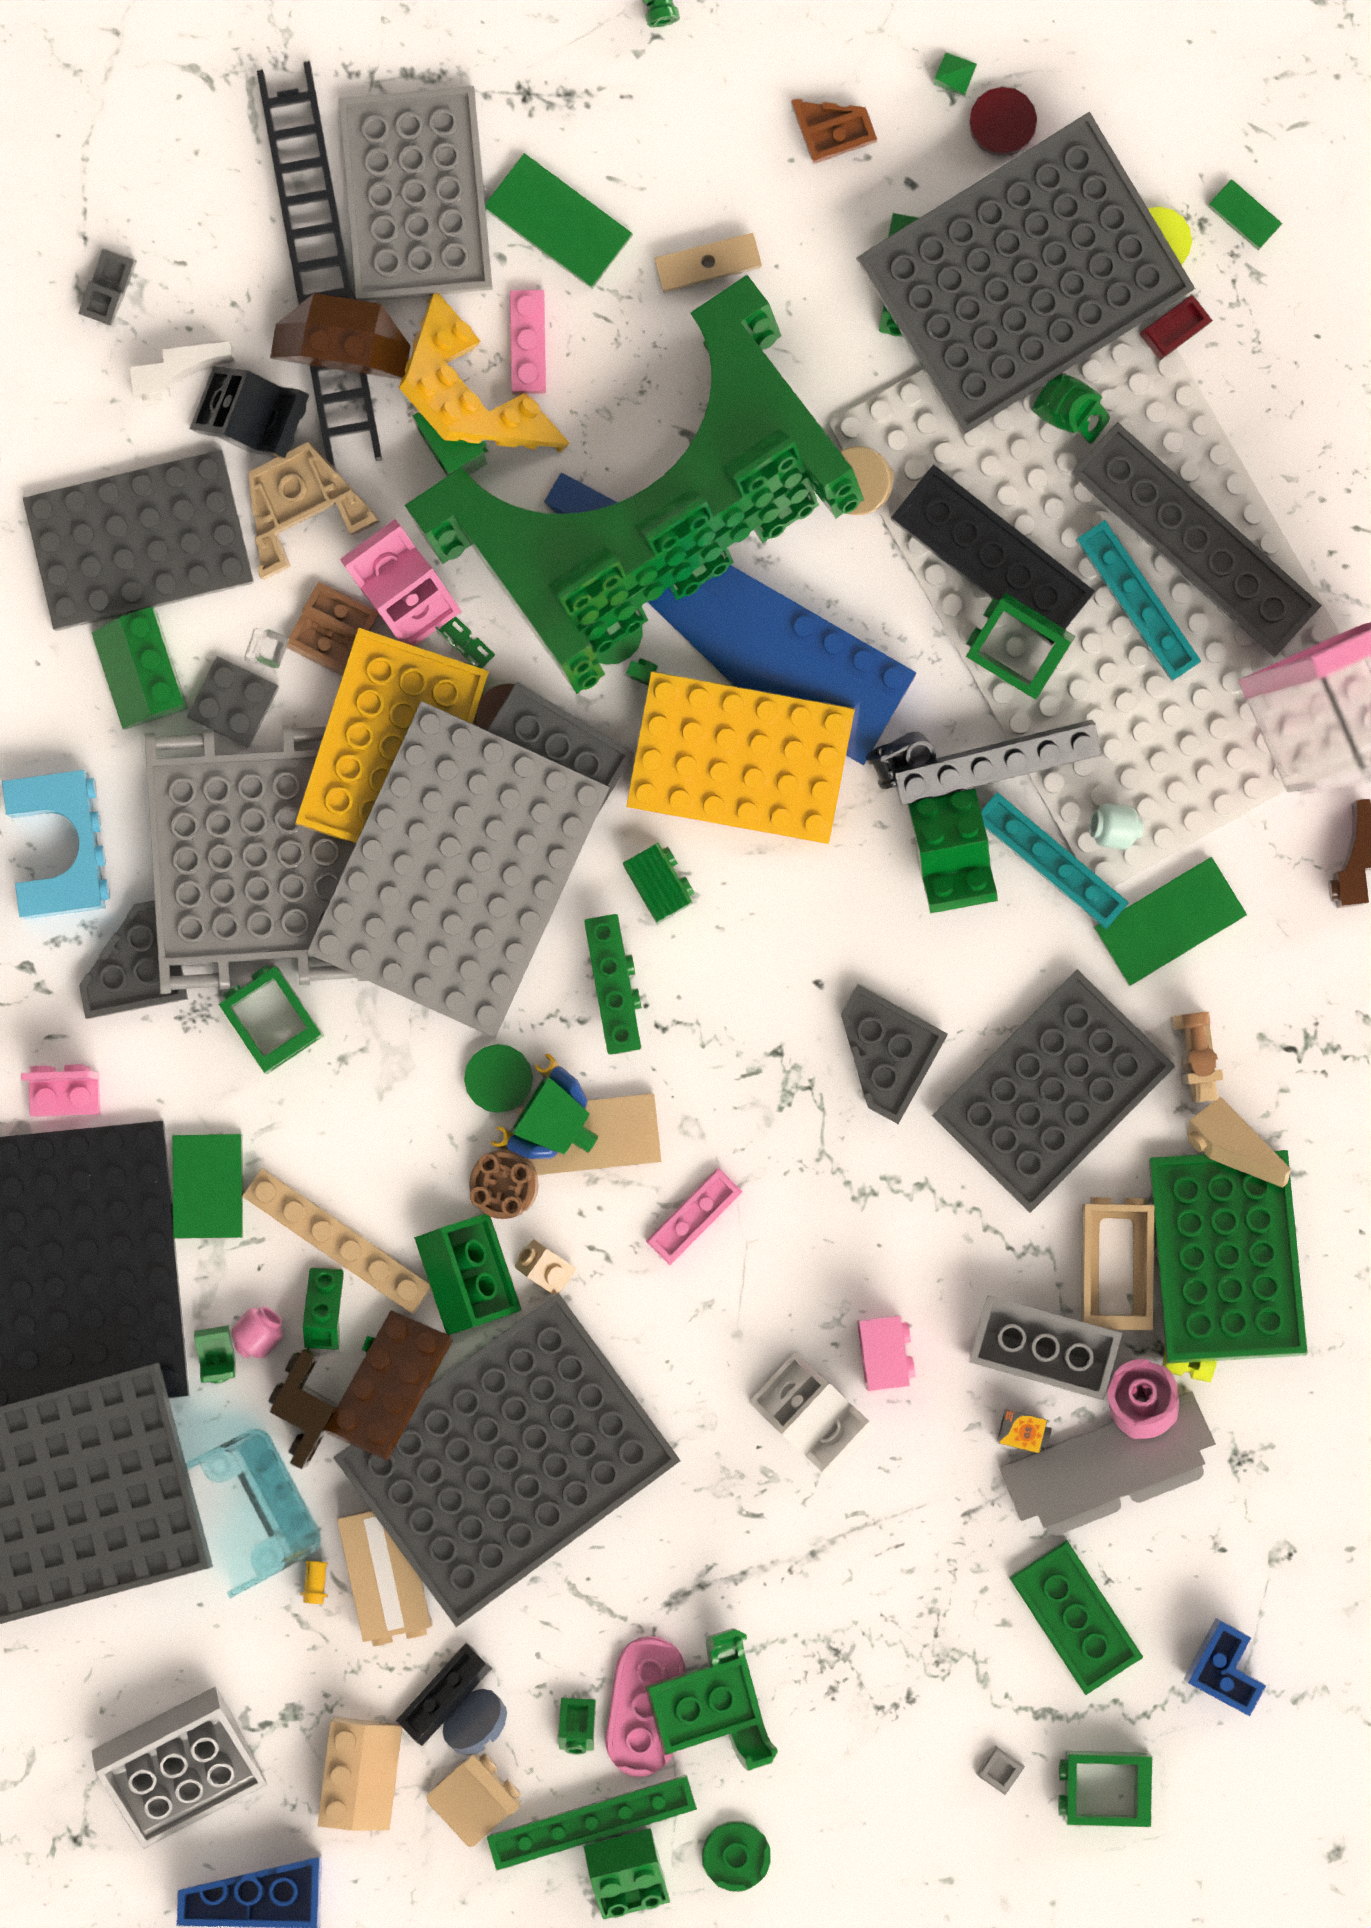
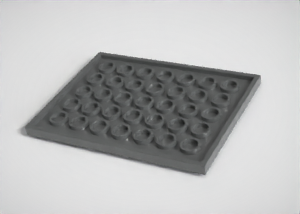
M1090 111L856 257V260L962 434L971 431L1196 289Z
M559 1293L555 1294L428 1387L388 1461L353 1445H349L333 1457L456 1628L681 1461Z

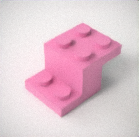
M396 519L392 520L340 559L398 641L416 646L435 632L436 627H442L462 612L433 568L416 549Z

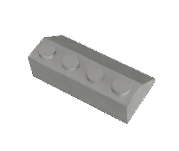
M987 1295L976 1326L967 1362L1104 1400L1122 1333Z

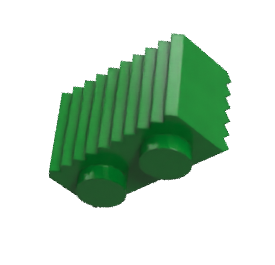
M656 843L622 863L656 924L663 922L693 904L690 896L694 895L695 892L685 876L680 879L678 878L673 869L678 863L668 846L662 849L659 843Z

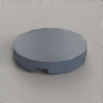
M479 1689L472 1691L445 1720L442 1730L445 1742L458 1754L467 1756L486 1749L483 1745L487 1744L490 1740L494 1742L500 1736L506 1724L508 1712L503 1704V1700L492 1690Z

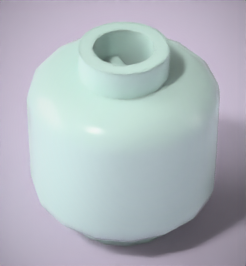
M1104 803L1098 810L1093 811L1090 818L1089 831L1091 837L1095 838L1099 846L1126 850L1134 844L1136 839L1141 838L1143 821L1138 818L1137 811L1132 806Z

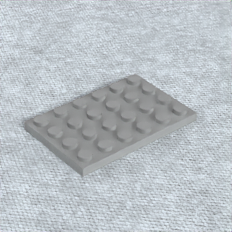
M474 86L339 98L356 300L375 301L430 296L433 294L441 295L493 290Z

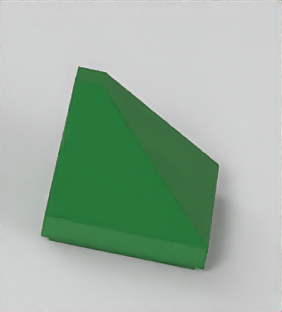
M945 52L933 85L965 96L977 64Z

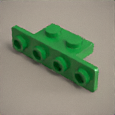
M610 914L585 919L584 924L607 1053L615 1055L640 1050L641 1042L635 1010L642 1009L638 988L631 989L629 976L636 975L632 954L625 956L618 915Z

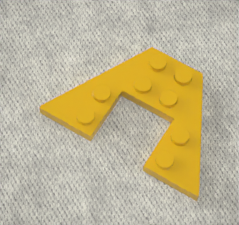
M440 294L431 295L427 300L429 304L426 313L419 324L421 328L417 332L412 346L411 358L407 361L405 367L406 374L402 377L399 389L444 440H465L468 443L477 444L482 440L495 441L497 446L516 448L521 445L533 450L538 446L555 447L557 452H563L570 444L569 441L541 411L536 401L531 399L526 392L488 411L481 403L479 397L470 391L458 377L457 372L447 364L474 350L481 341L473 333L471 327L457 315Z

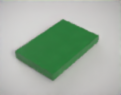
M243 1134L172 1135L173 1239L244 1238L242 1197Z

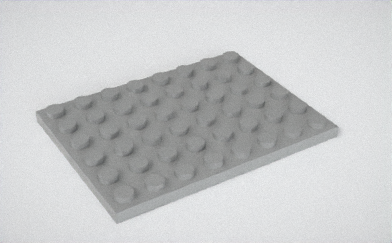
M420 701L306 953L496 1038L610 787Z

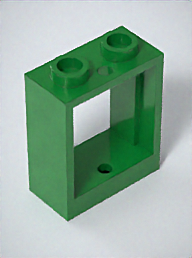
M1005 593L1000 601L993 598L983 614V616L988 618V621L982 630L976 627L970 635L966 645L971 648L965 657L1036 700L1076 636ZM1004 611L1055 642L1032 681L980 650Z
M266 965L251 975L253 981L245 987L241 988L238 984L222 995L225 1000L218 1005L265 1074H269L323 1038L324 1034L280 968L275 966L270 969ZM275 980L307 1028L264 1056L233 1007Z
M1066 1750L1065 1759L1059 1760V1780L1065 1781V1795L1059 1794L1058 1814L1059 1816H1064V1821L1067 1825L1151 1827L1152 1756L1150 1753ZM1077 1764L1135 1765L1134 1815L1076 1814Z

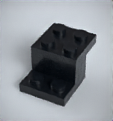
M213 366L189 429L198 434L218 437L249 453L285 458L287 452L293 446L294 434L299 421L306 412L309 394L299 389L280 387L249 370Z

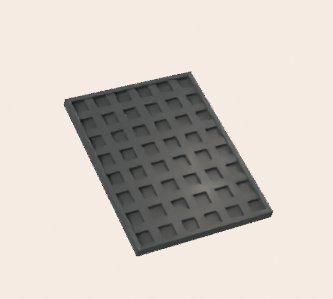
M159 1363L0 1407V1624L214 1567Z

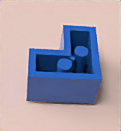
M1215 1618L1183 1679L1188 1684L1249 1717L1266 1687L1261 1681L1236 1668L1251 1637Z

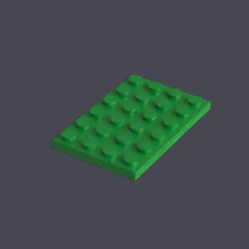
M1288 1150L1274 1151L1289 1166ZM1206 1154L1150 1157L1149 1171L1152 1204L1154 1205V1227L1167 1364L1306 1356L1308 1349L1291 1177L1289 1176L1288 1184L1280 1187L1211 1160Z

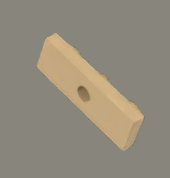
M754 233L654 258L663 293L762 268ZM710 259L714 262V266L705 268L702 262Z

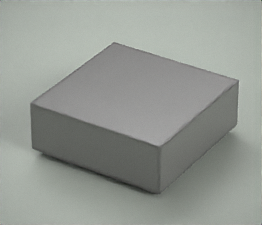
M995 1745L976 1775L1006 1796L1025 1766Z

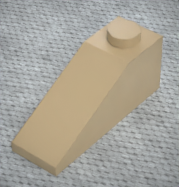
M1221 1096L1190 1119L1187 1136L1192 1147L1198 1152L1203 1151L1211 1160L1277 1186L1284 1187L1288 1184L1291 1168Z

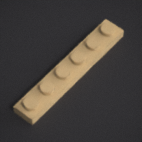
M261 1168L242 1196L411 1314L415 1312L431 1289L429 1282L263 1168Z

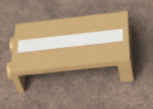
M370 1510L339 1517L337 1522L363 1643L372 1641V1646L375 1647L392 1643V1636L406 1633L407 1639L427 1635L426 1629L433 1626V1621L429 1616L422 1580L376 1516Z

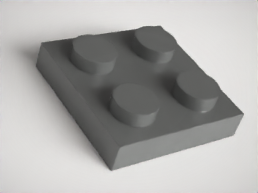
M216 656L187 718L250 748L279 686Z

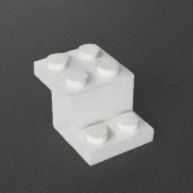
M796 1351L749 1401L782 1436L805 1455L829 1479L877 1429Z

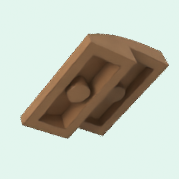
M318 582L303 607L302 615L287 639L285 647L343 676L357 629L362 628L371 631L379 614L376 610Z

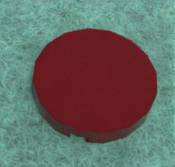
M1008 87L990 89L979 96L971 108L969 120L971 135L977 145L991 155L1016 154L1028 146L1036 131L1037 115L1035 107L1029 98L1017 89Z

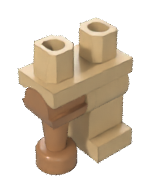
M1209 1011L1171 1016L1172 1030L1182 1029L1185 1052L1181 1058V1065L1187 1074H1180L1182 1085L1190 1084L1192 1102L1218 1100L1216 1081L1223 1080L1222 1069L1215 1070L1218 1056L1213 1051Z

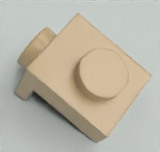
M535 1239L523 1248L515 1264V1268L553 1295L560 1294L576 1271L574 1266Z

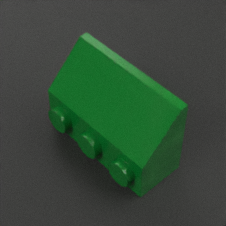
M153 607L121 616L92 632L123 730L188 709L158 613Z
M486 1214L479 1215L414 1237L446 1334L452 1335L522 1311L490 1216Z

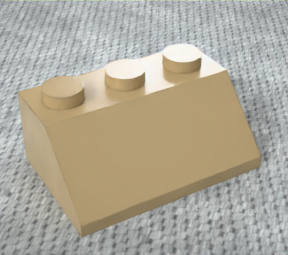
M342 1717L332 1718L329 1728L318 1827L350 1831L390 1830L402 1727L399 1724Z

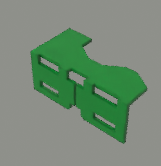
M456 616L440 629L436 627L437 632L475 667L482 669L496 655L479 638L475 640L470 638L471 630ZM454 622L463 629L461 633L452 625ZM444 632L454 640L453 643L448 639ZM459 645L465 652L463 653L456 646ZM479 646L488 653L487 657L477 649ZM468 656L473 658L479 665L476 666Z

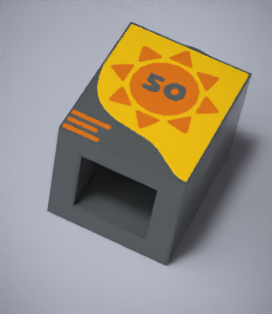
M1004 1409L997 1443L1039 1454L1041 1447L1047 1448L1052 1428L1046 1426L1048 1420L1045 1418Z

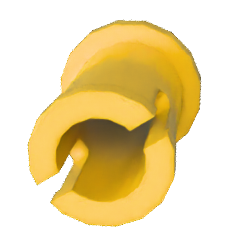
M305 1561L304 1592H300V1596H303V1603L324 1604V1597H328V1594L324 1593L328 1562Z

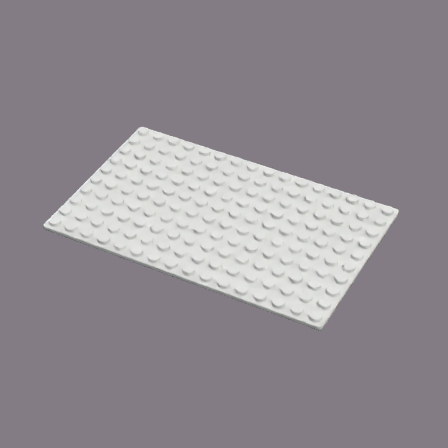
M1157 314L1063 372V374L1075 377L1088 384L1103 397L1100 404L1109 414L1110 421L1092 444L1086 442L1079 432L1074 434L1058 429L1043 421L1031 410L1047 383L971 431L962 434L923 369L837 416L830 423V428L842 449L854 446L874 449L886 459L889 466L893 469L894 480L890 496L877 511L1007 739L1012 740L1092 719L1095 722L1101 756L1029 773L1028 776L1073 855L1111 888L1371 743V685L1358 662L1319 679L1247 699L1244 696L1238 679L1341 634L1179 351L1175 349L1160 361L1139 335L1145 328L1159 319ZM1091 415L1088 418L1090 422L1088 426L1089 431L1093 430L1097 425L1098 415ZM1117 422L1322 605L1275 658L1071 475V472ZM933 464L1095 590L1089 601L1065 629L1076 637L1036 700L965 657L971 648L966 645L970 635L976 627L982 630L988 621V618L983 616L992 599L890 520ZM1104 520H1106L1202 661L1173 682L1164 672L1075 541ZM1004 611L980 650L1032 681L1053 646H1050L1019 620ZM1104 803L1134 807L1138 818L1143 821L1141 838L1136 839L1134 844L1126 850L1099 846L1095 838L1091 837L1089 831L1090 818L1093 811L1098 810Z

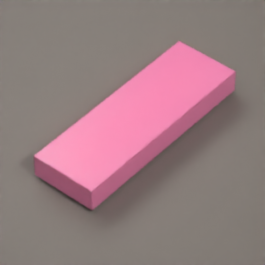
M717 1168L646 1242L671 1265L743 1191Z

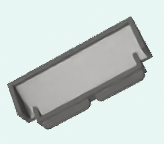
M1193 1391L1178 1396L1179 1411L1177 1421L1159 1436L1132 1439L1112 1422L1044 1449L1039 1454L1034 1453L999 1467L1019 1519L1024 1521L1038 1515L1042 1527H1047L1050 1534L1057 1536L1118 1512L1121 1508L1120 1498L1127 1495L1130 1496L1132 1501L1141 1503L1201 1479L1204 1474L1202 1466L1206 1463L1200 1451L1216 1445Z

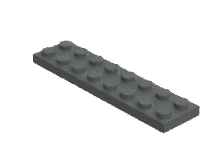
M1117 422L1071 472V475L1274 658L1322 606L1120 423Z

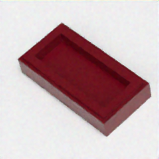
M1191 294L1145 328L1139 335L1161 361L1207 327L1213 320L1194 295Z

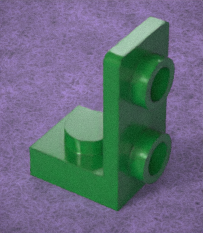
M310 1268L302 1326L304 1348L339 1350V1315L344 1271L342 1269Z

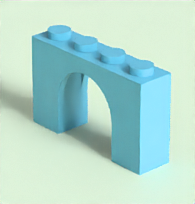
M85 770L2 781L5 810L8 817L18 818L49 813L59 814L71 821L79 838L77 857L66 872L53 878L15 883L19 917L27 920L106 909L105 900H110V888L108 880H102L101 866H106V857L103 845L98 846L96 832H101V819L99 812L93 811L92 798H97L94 777L89 778V773Z

